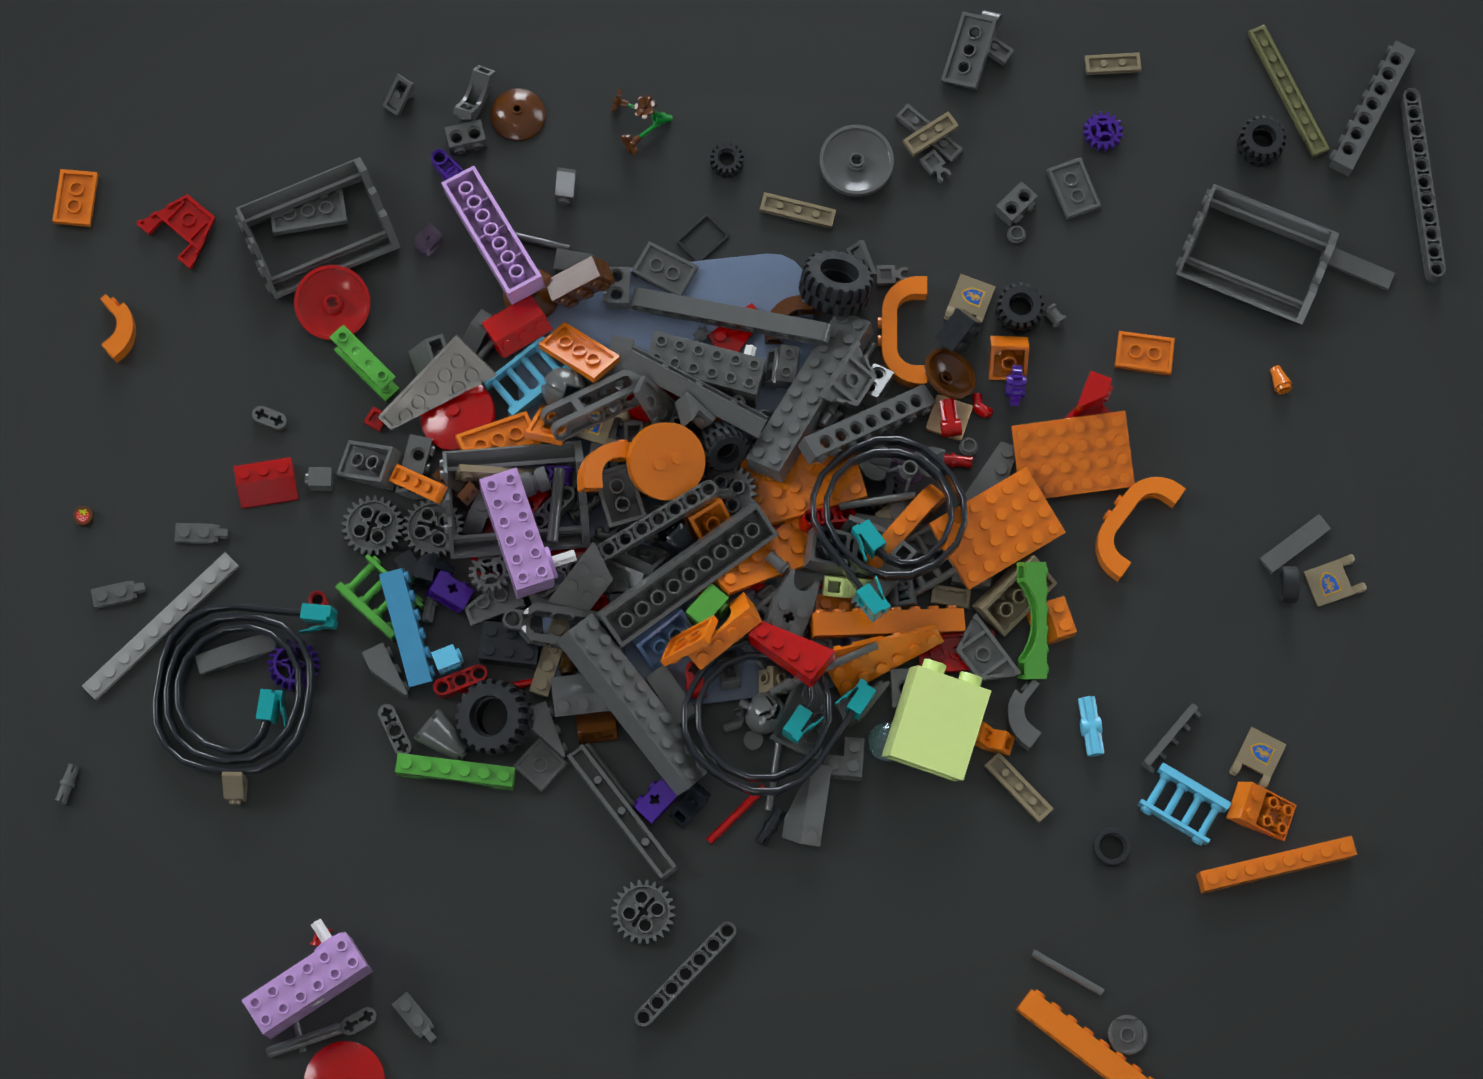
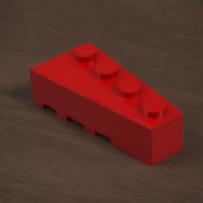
M764 621L755 626L749 633V644L810 688L835 660V650Z

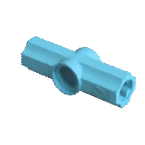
M1095 696L1078 698L1081 716L1080 730L1082 736H1084L1087 757L1103 755L1101 718L1098 717Z

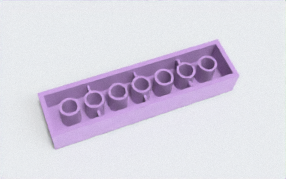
M475 166L441 182L447 198L511 304L513 305L545 288L541 274Z

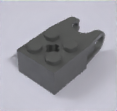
M821 526L826 538L835 548L826 528ZM812 527L807 534L803 568L845 576L823 548ZM835 529L840 541L857 557V553H861L856 538L849 532ZM841 556L857 578H866L870 576L857 570L851 563H849L843 556Z
M790 568L773 595L763 621L802 637L815 605L820 580L814 579L806 591H800L794 585L795 570ZM788 615L790 621L785 622L786 618H783V616Z

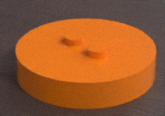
M669 422L655 423L642 429L630 443L626 458L627 471L635 487L646 496L659 500H674L699 484L705 469L704 449L697 436L685 426Z

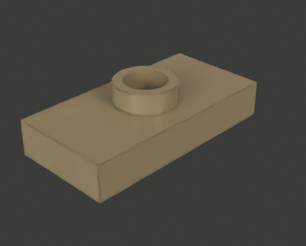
M936 585L932 588L930 604L939 606L957 605L958 608L968 610L971 590Z

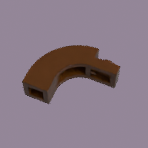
M801 295L788 297L780 301L771 310L772 313L793 317L799 315H820L821 313L819 310L812 309L811 305L808 306L805 302H802ZM764 336L765 344L784 343L783 338Z
M439 467L432 475V477L437 482L445 485L444 482L440 481ZM454 473L450 474L452 494L468 506L480 491L470 481L455 480Z

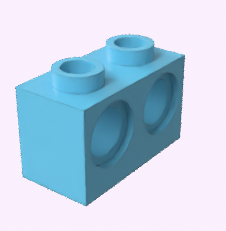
M453 644L431 652L441 678L463 670L461 664L465 662L459 648L455 649Z

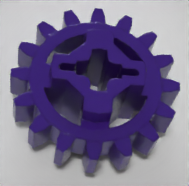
M1100 111L1098 116L1092 114L1091 118H1087V124H1084L1083 127L1085 130L1083 136L1087 137L1086 143L1091 142L1090 148L1096 146L1097 151L1103 148L1104 152H1106L1108 147L1113 150L1115 145H1119V139L1123 137L1121 133L1123 127L1120 126V120L1115 121L1116 115L1109 117V112L1103 115L1102 111Z
M1012 365L1011 375H1006L1005 393L1009 397V405L1019 407L1021 397L1025 398L1026 375H1022V366Z

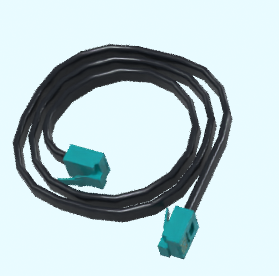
M225 603L208 605L186 616L167 638L159 659L152 698L153 726L163 748L181 764L214 774H222V772H242L244 775L261 774L283 763L303 740L311 718L315 694V663L305 641L285 623L261 615L245 613L217 615L193 627L176 646L169 666L168 662L176 641L191 624L212 613L245 611L300 617L305 623L318 624L309 629L300 630L299 633L303 634L317 632L322 629L337 630L338 622L336 619L338 611L332 606L302 603L301 609ZM249 621L280 628L297 642L306 661L307 688L304 700V671L293 648L273 631L252 624L222 626L201 637L183 657L176 678L175 675L184 651L199 634L220 623ZM251 631L272 638L286 650L295 670V702L287 722L285 710L286 693L281 690H275L274 692L269 689H260L256 719L262 722L259 732L250 742L240 747L226 748L208 742L193 729L184 709L183 684L191 662L207 644L229 633ZM173 686L175 709L184 729L205 748L229 756L245 754L257 748L267 737L271 724L278 725L280 711L285 728L270 745L249 756L224 758L197 751L181 736L173 718ZM163 695L164 717L173 738L193 756L221 765L254 763L274 753L294 732L302 708L303 712L293 739L278 756L255 767L225 768L206 766L187 760L171 746L162 726L161 701Z

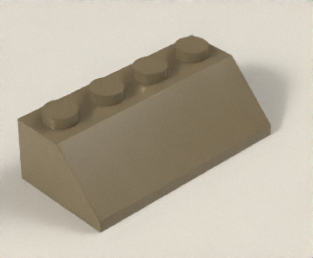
M1029 554L1017 562L1040 561L1036 556ZM1017 562L972 605L982 619L1004 637L1030 612L1028 600L1023 589L1017 583ZM1048 572L1046 586L1049 593L1058 583Z

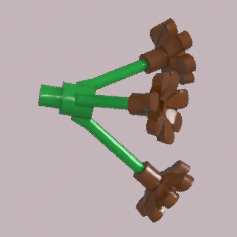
M618 88L610 112L616 111L621 106L637 110L635 116H642V119H648L649 115L652 116L653 125L639 136L636 135L633 138L628 134L620 136L622 143L627 146L625 148L628 153L632 152L636 156L639 152L636 144L641 141V138L661 124L672 122L673 117L672 115L655 111L654 107L657 106V103L654 100L652 101L650 95H647L645 98L639 96L638 101L640 103L633 105L629 101L622 99V92Z

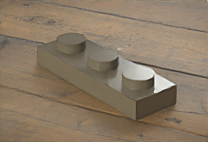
M1140 52L1085 55L1084 57L1086 75L1141 72Z
M948 111L903 139L902 143L914 157L957 130L959 125Z

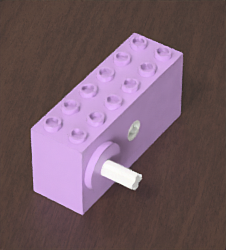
M517 467L479 479L480 491L517 599L553 588L554 579L558 578L555 567L577 561L574 550L551 556L548 546H543Z
M321 919L316 920L311 924V927L322 943L314 950V953L242 999L243 1004L263 1035L270 1039L274 1038L295 1022L301 1020L373 972L352 938L346 932L332 936Z

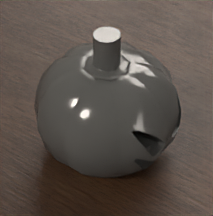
M770 692L758 693L752 698L751 702L743 699L739 702L740 707L747 709L745 716L747 726L758 734L772 733L777 727L784 710L782 700L776 695L772 696Z

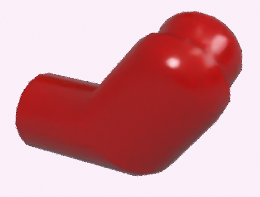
M972 394L974 412L983 418H990L993 415V410L982 403V394Z

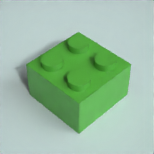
M711 583L687 609L686 616L692 626L713 615L717 619L719 617L723 618L729 611V597Z

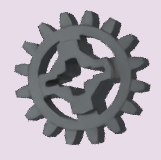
M496 555L478 557V561L472 560L474 567H469V572H471L469 579L472 580V586L477 585V591L484 589V593L487 594L488 590H491L495 594V589L497 588L502 591V584L508 585L506 579H510L504 560L502 561V555L498 557ZM500 566L503 570L502 575L498 572ZM477 571H479L480 574H482L480 576V580L477 577Z

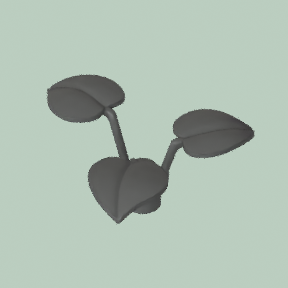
M928 447L944 461L945 449ZM916 451L913 453V454H916V455H919V456L923 457V458L926 459L931 465H933L938 471H940L933 463H931V462H930L926 457H924L921 453L916 452ZM873 458L859 464L864 475L875 481L883 480L886 472L891 473L899 470L901 477L907 480L904 493L908 492L911 479L918 469L922 476L931 477L913 460H907L902 466L898 465L891 469H888L891 465L890 458ZM914 499L892 502L890 506L892 518L896 520Z

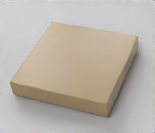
M937 394L936 403L932 408L925 430L942 435L939 401L949 399L948 397ZM955 400L958 419L961 420L962 435L948 438L961 442L973 405Z

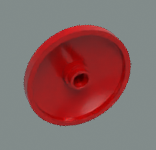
M325 265L310 271L300 281L295 292L294 307L300 324L307 332L319 339L332 341L329 337L342 325L353 335L362 328L370 312V295L364 281L355 272L339 265Z
M480 384L421 414L422 430L427 438L433 439V444L436 447L445 451L460 450L455 435L494 422V401L489 392Z
M340 1041L322 1048L315 1054L307 1066L304 1079H385V1072L380 1060L370 1049L356 1042Z

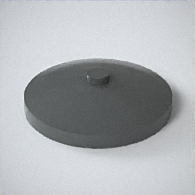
M848 125L834 131L825 140L821 148L819 164L823 178L834 190L847 196L861 197L877 192L887 183L892 174L894 155L888 140L877 130L864 125Z

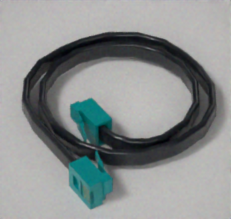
M875 436L855 444L840 453L819 473L810 495L811 525L823 548L856 589L854 600L873 623L882 617V613L884 615L891 608V605L883 595L878 579L884 581L912 580L934 571L959 548L968 523L967 498L954 473L926 445L902 436ZM896 445H899V446L905 447V448H907V449H910V450H913V451H916V452L921 453V454H922L924 457H926L931 463H933L940 471H938L933 465H931V464H930L926 459H924L923 457H921V456H919V455H916V454H913V453H910V452H907V451L902 450V449H899V448H891V449H872V450H869V451L864 452V453H862V454H859V455H857V456H854V457H852V458H850V457L853 456L854 454H857V453H859V452H862V451L867 450V449H869V448H872V447H874V446H896ZM850 458L832 476L823 500L824 526L835 546L834 548L826 538L817 519L816 498L823 480L839 464ZM873 458L913 460L937 481L946 499L948 522L941 539L926 555L916 559L903 560L891 556L885 551L886 541L869 519L860 525H855L851 530L852 535L859 544L865 563L867 558L864 549L872 559L878 556L891 566L900 569H916L886 572L869 566L860 561L840 541L830 518V499L836 483L853 466ZM944 475L960 502L961 525L955 541L940 557L928 563L945 546L954 523L953 495L943 477ZM841 556L860 572L875 577L878 594L869 583L864 586Z
M743 639L734 643L703 669L699 670L691 682L681 707V733L692 758L720 782L751 796H778L802 786L820 768L852 718L857 721L874 697L876 690L861 678L853 690L848 691L835 702L834 705L836 706L843 699H847L855 690L857 691L845 710L847 715L817 761L799 779L777 788L750 787L727 777L715 769L697 752L688 732V706L696 687L706 672L723 656L745 647H753L749 644V639ZM746 652L724 661L705 679L695 702V731L705 754L723 772L747 782H776L798 773L821 749L832 723V695L822 675L817 682L825 697L826 722L813 749L797 765L776 774H749L731 767L708 744L701 727V705L710 684L726 669L748 660L773 661L762 652ZM806 685L807 702L805 707L799 704L781 734L798 744L806 732L812 730L824 719L822 717L804 730L813 714L810 708L814 700V685L812 688Z

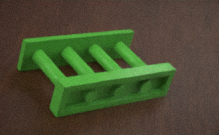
M344 325L329 337L337 345L334 351L386 403L400 391V388L393 382L396 376Z
M367 554L365 558L369 564L349 584L344 585L340 581L335 588L338 593L386 637L394 642L396 636L392 621L386 624L381 619L388 609L386 600L377 610L374 609L372 611L368 607V602L382 589L381 580L363 597L360 596L358 598L354 594V589L374 569L380 574L387 572L381 566L382 562L376 556L371 557ZM415 594L416 601H414V606L423 612V599Z

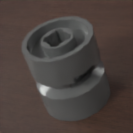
M544 466L534 469L533 473L528 471L519 474L527 498L535 496L537 491L543 493L552 490Z

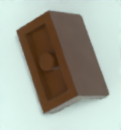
M611 711L576 715L579 744L618 740L616 719Z

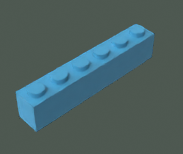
M404 568L379 574L409 687L435 681L436 671L434 665H430L429 662L431 657L430 649L428 646L425 647L424 643L426 634L424 628H420L418 621L421 620L419 609H415L414 601H416L415 593L409 587L411 582L409 572H405Z

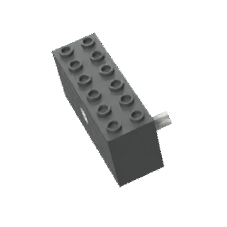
M654 331L649 354L731 397L735 395L743 396L746 405L756 409L766 365V359L755 357L757 347L746 345L744 353Z

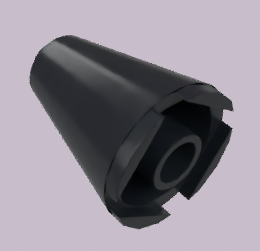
M685 517L657 533L658 538L654 537V541L674 556H677L698 541Z

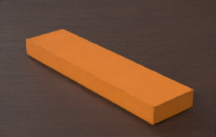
M396 464L389 479L390 482L438 504L441 503L448 488L399 464Z

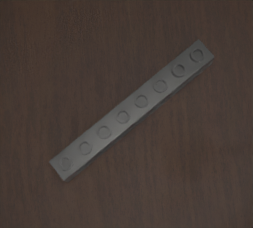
M1397 40L1393 46H1388L1384 54L1387 56L1386 60L1380 61L1376 69L1379 71L1378 75L1372 76L1369 85H1371L1370 90H1365L1361 97V100H1363L1362 105L1358 104L1353 112V115H1355L1354 120H1349L1345 127L1347 130L1346 135L1342 134L1337 142L1340 145L1338 150L1334 149L1329 157L1332 160L1329 165L1330 168L1349 177L1414 55L1415 49ZM1391 61H1395L1398 65L1392 64ZM1383 76H1388L1390 80L1385 79ZM1375 91H1380L1382 95L1377 94ZM1367 105L1372 106L1374 110L1369 109ZM1359 120L1365 121L1366 125L1361 124ZM1351 135L1357 136L1358 140L1353 139ZM1343 150L1349 151L1350 155L1345 154Z
M923 384L804 437L798 447L809 465L815 462L820 464L831 455L835 457L842 453V450L848 449L859 442L873 438L875 435L882 436L888 429L892 428L895 430L906 421L908 423L914 421L921 414L926 416L932 412L931 408L935 405L936 401L926 385Z

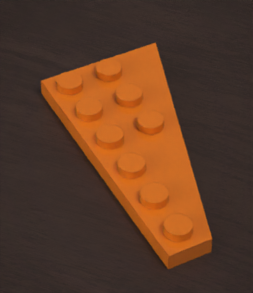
M801 518L786 521L776 529L777 537L715 580V583L729 596L748 589L755 584H761L774 577L783 576L781 573L778 574V570L765 560L772 551L785 562L788 561L790 568L795 571L802 569L808 533L802 532L799 528L798 523Z
M931 624L913 628L910 632L901 634L896 632L888 637L878 636L860 640L844 647L840 645L834 646L835 659L873 642H876L879 647L877 650L827 671L840 695L843 696L848 691L853 690L861 678L866 682H870L890 671V669H894L943 643L944 640L936 625Z

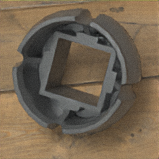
M556 368L549 372L544 378L546 384L541 387L542 395L548 405L563 399L567 385L574 387L571 394L586 388L581 375L567 368Z

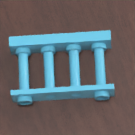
M543 336L531 342L529 347L496 372L497 376L484 382L487 391L494 387L508 403L509 416L527 411L543 398L541 387L546 384L545 377L528 359L533 354L538 352L553 370L556 368L572 370L566 365L563 367L562 365L559 366L549 354L539 349V343L544 339ZM522 363L539 382L535 389H529L514 371ZM508 375L524 393V397L519 401H515L499 381Z
M1162 763L1156 772L1160 774V779L1147 801L1141 799L1137 806L1141 807L1140 810L1147 815L1153 814L1190 836L1191 840L1197 845L1202 846L1203 844L1206 846L1211 840L1205 836L1218 812L1221 813L1222 811L1225 813L1230 807L1231 802L1167 764ZM1172 781L1177 784V790L1163 812L1155 807L1154 804L1166 783ZM1188 791L1194 794V800L1180 822L1172 817L1171 814L1183 793ZM1205 801L1211 805L1212 809L1197 832L1188 825L1201 802Z

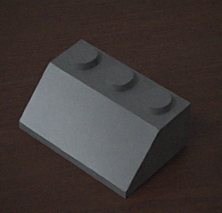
M582 674L551 677L555 717L610 711Z

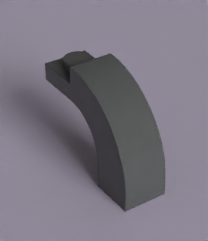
M480 65L473 69L467 91L463 99L454 107L453 114L463 120L474 121L477 119L490 92L495 75L494 70Z
M1034 679L1031 683L1026 682L1020 690L1022 694L1015 689L1006 710V722L1009 732L1015 737V741L1027 751H1029L1041 735V732L1028 722L1024 712L1026 702L1040 684Z

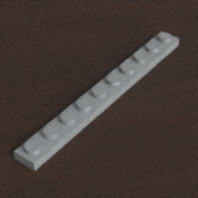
M226 552L223 553L88 679L82 687L97 701L239 568L238 564Z

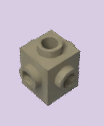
M773 665L767 666V669L759 670V693L770 692L769 688L783 683L782 681L787 679L786 671L778 669V666ZM786 690L775 695L786 694Z

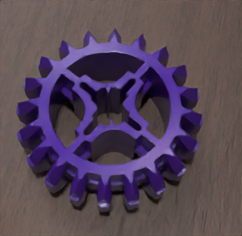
M288 639L287 644L293 648L299 660L300 656L298 654L301 650L297 642L294 641V644H292L291 640ZM310 644L307 648L315 663V670H320V665L316 664L320 662V658L315 657L318 653L316 650L312 651L313 646ZM274 647L276 654L270 653L269 655L274 660L267 661L268 665L272 666L267 669L269 673H272L270 678L272 680L276 679L275 684L277 686L281 684L282 689H286L288 686L289 691H293L294 686H296L295 670L291 668L289 658L282 659L287 654L286 650ZM299 660L303 671H306V663ZM279 667L288 670L289 679L280 675ZM305 673L304 687L307 688V674Z

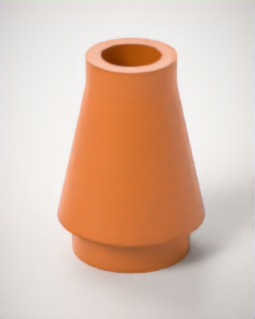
M1280 365L1272 367L1270 372L1274 390L1279 395L1291 391L1292 382Z

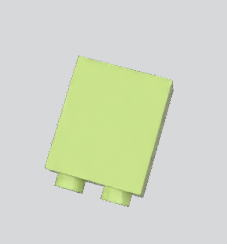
M924 659L922 666L917 665L909 668L882 757L951 781H963L991 690L980 687L983 680L980 676L961 671L957 679L944 674L946 670L945 664Z

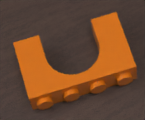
M744 592L729 603L731 614L727 621L712 635L711 643L706 648H700L689 656L700 670L762 622L755 604Z

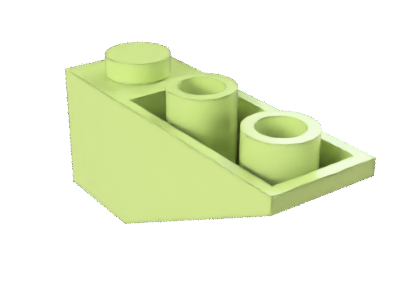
M824 574L822 589L824 596L852 598L856 594V589L845 576ZM858 578L863 586L867 583L870 584L873 580Z

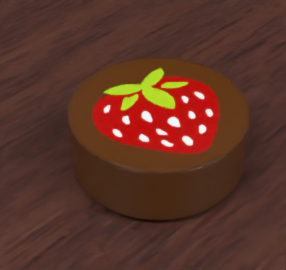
M80 506L74 511L73 518L78 525L88 526L92 523L94 515L90 508Z

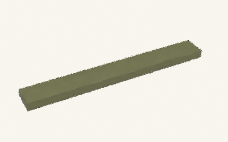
M1265 24L1248 31L1247 34L1311 157L1314 158L1329 152L1330 148Z

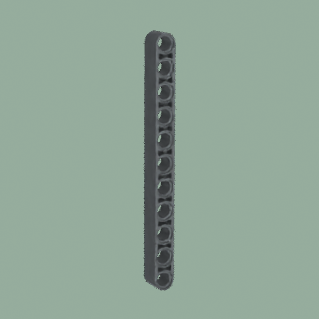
M1408 88L1403 93L1399 105L1424 275L1427 281L1436 283L1446 271L1421 98L1418 90ZM1406 97H1410L1413 101L1407 100ZM1409 114L1414 115L1415 118H1411ZM1411 131H1415L1418 136L1413 135ZM1414 148L1419 149L1421 153L1416 152ZM1416 165L1421 166L1423 170L1418 169ZM1419 183L1425 184L1426 187L1420 186ZM1421 200H1426L1428 205L1424 204ZM1424 217H1428L1431 222H1427ZM1427 234L1431 235L1433 239H1429ZM1429 252L1435 253L1436 257L1431 256ZM1432 269L1437 270L1439 274H1434Z
M643 288L634 289L630 304L631 309L639 312L820 346L829 345L833 329L831 324Z
M706 480L598 544L597 548L605 563H609L713 501L719 496L720 489L713 481ZM713 485L714 492L710 495H707L705 493V489L708 486ZM696 495L698 498L697 502L690 505L689 498ZM680 505V513L673 515V507ZM663 515V523L657 525L655 522L656 517ZM642 525H646L647 532L640 535L639 528ZM630 535V543L624 545L622 542L623 537ZM613 545V546H614V551H613V553L607 555V554H606V548H607V546ZM583 554L576 557L577 561L556 569L557 575L562 574L565 579ZM554 579L553 588L547 589L545 594L538 592L535 595L543 599L550 598L560 584H557L556 579Z

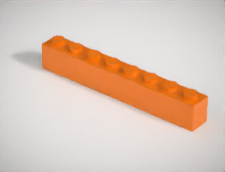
M949 605L945 609H939V606H928L927 609H920V606L909 607V610H902L901 607H891L890 611L884 615L882 613V617L873 623L861 608L852 609L850 612H845V609H834L833 612H826V609L814 610V613L809 618L810 639L892 636V633L910 632L913 628L931 624L936 625L940 634L966 631L964 608H958L957 605Z
M1352 836L1200 871L1196 874L1201 894L1351 859L1357 855Z
M1031 989L1017 1007L1016 1011L1104 1079H1153L1150 1076L1148 1078L1142 1074V1069L1135 1064L1131 1066L1125 1061L1127 1058L1118 1051L1114 1053L1110 1050V1045L1107 1042L1093 1037L1094 1033L1085 1026L1084 1028L1080 1027L1077 1024V1019L1073 1016L1063 1014L1061 1012L1062 1008L1054 1002L1050 1004L1045 1000L1046 996L1036 989L1034 991Z

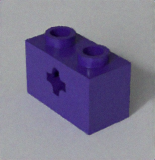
M440 571L435 575L425 595L459 614L465 608L474 590L466 582H459L454 579L452 574Z
M662 779L658 782L655 780L648 787L649 792L645 796H639L634 802L636 804L634 810L651 826L679 798ZM658 797L659 804L654 803L652 805L651 798L656 799Z

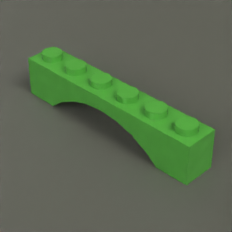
M1017 562V583L1023 589L1028 600L1031 614L1029 638L1023 652L1017 659V668L1021 672L1017 679H1047L1049 672L1047 664V654L1049 651L1047 635L1049 630L1046 600L1048 595V587L1046 586L1048 568L1046 562Z
M398 753L395 768L396 775L400 777L452 780L514 791L516 778L515 767Z

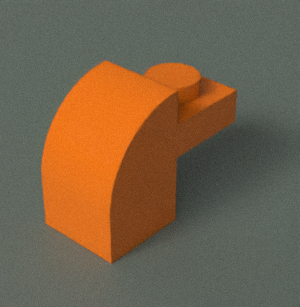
M982 722L975 746L997 754L999 752L1001 755L1010 756L1015 737L1008 731L993 729L986 722Z

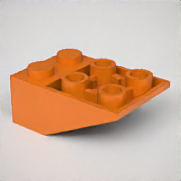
M1238 782L1226 818L1246 828L1285 841L1297 805L1254 782Z

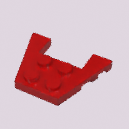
M186 194L166 205V208L153 212L148 218L137 221L136 224L149 236L163 222L189 243L188 247L177 258L188 269L192 270L216 218L191 196Z

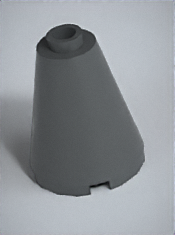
M439 708L413 737L417 742L453 760L458 758L462 760L468 753L466 742L461 739L460 734Z

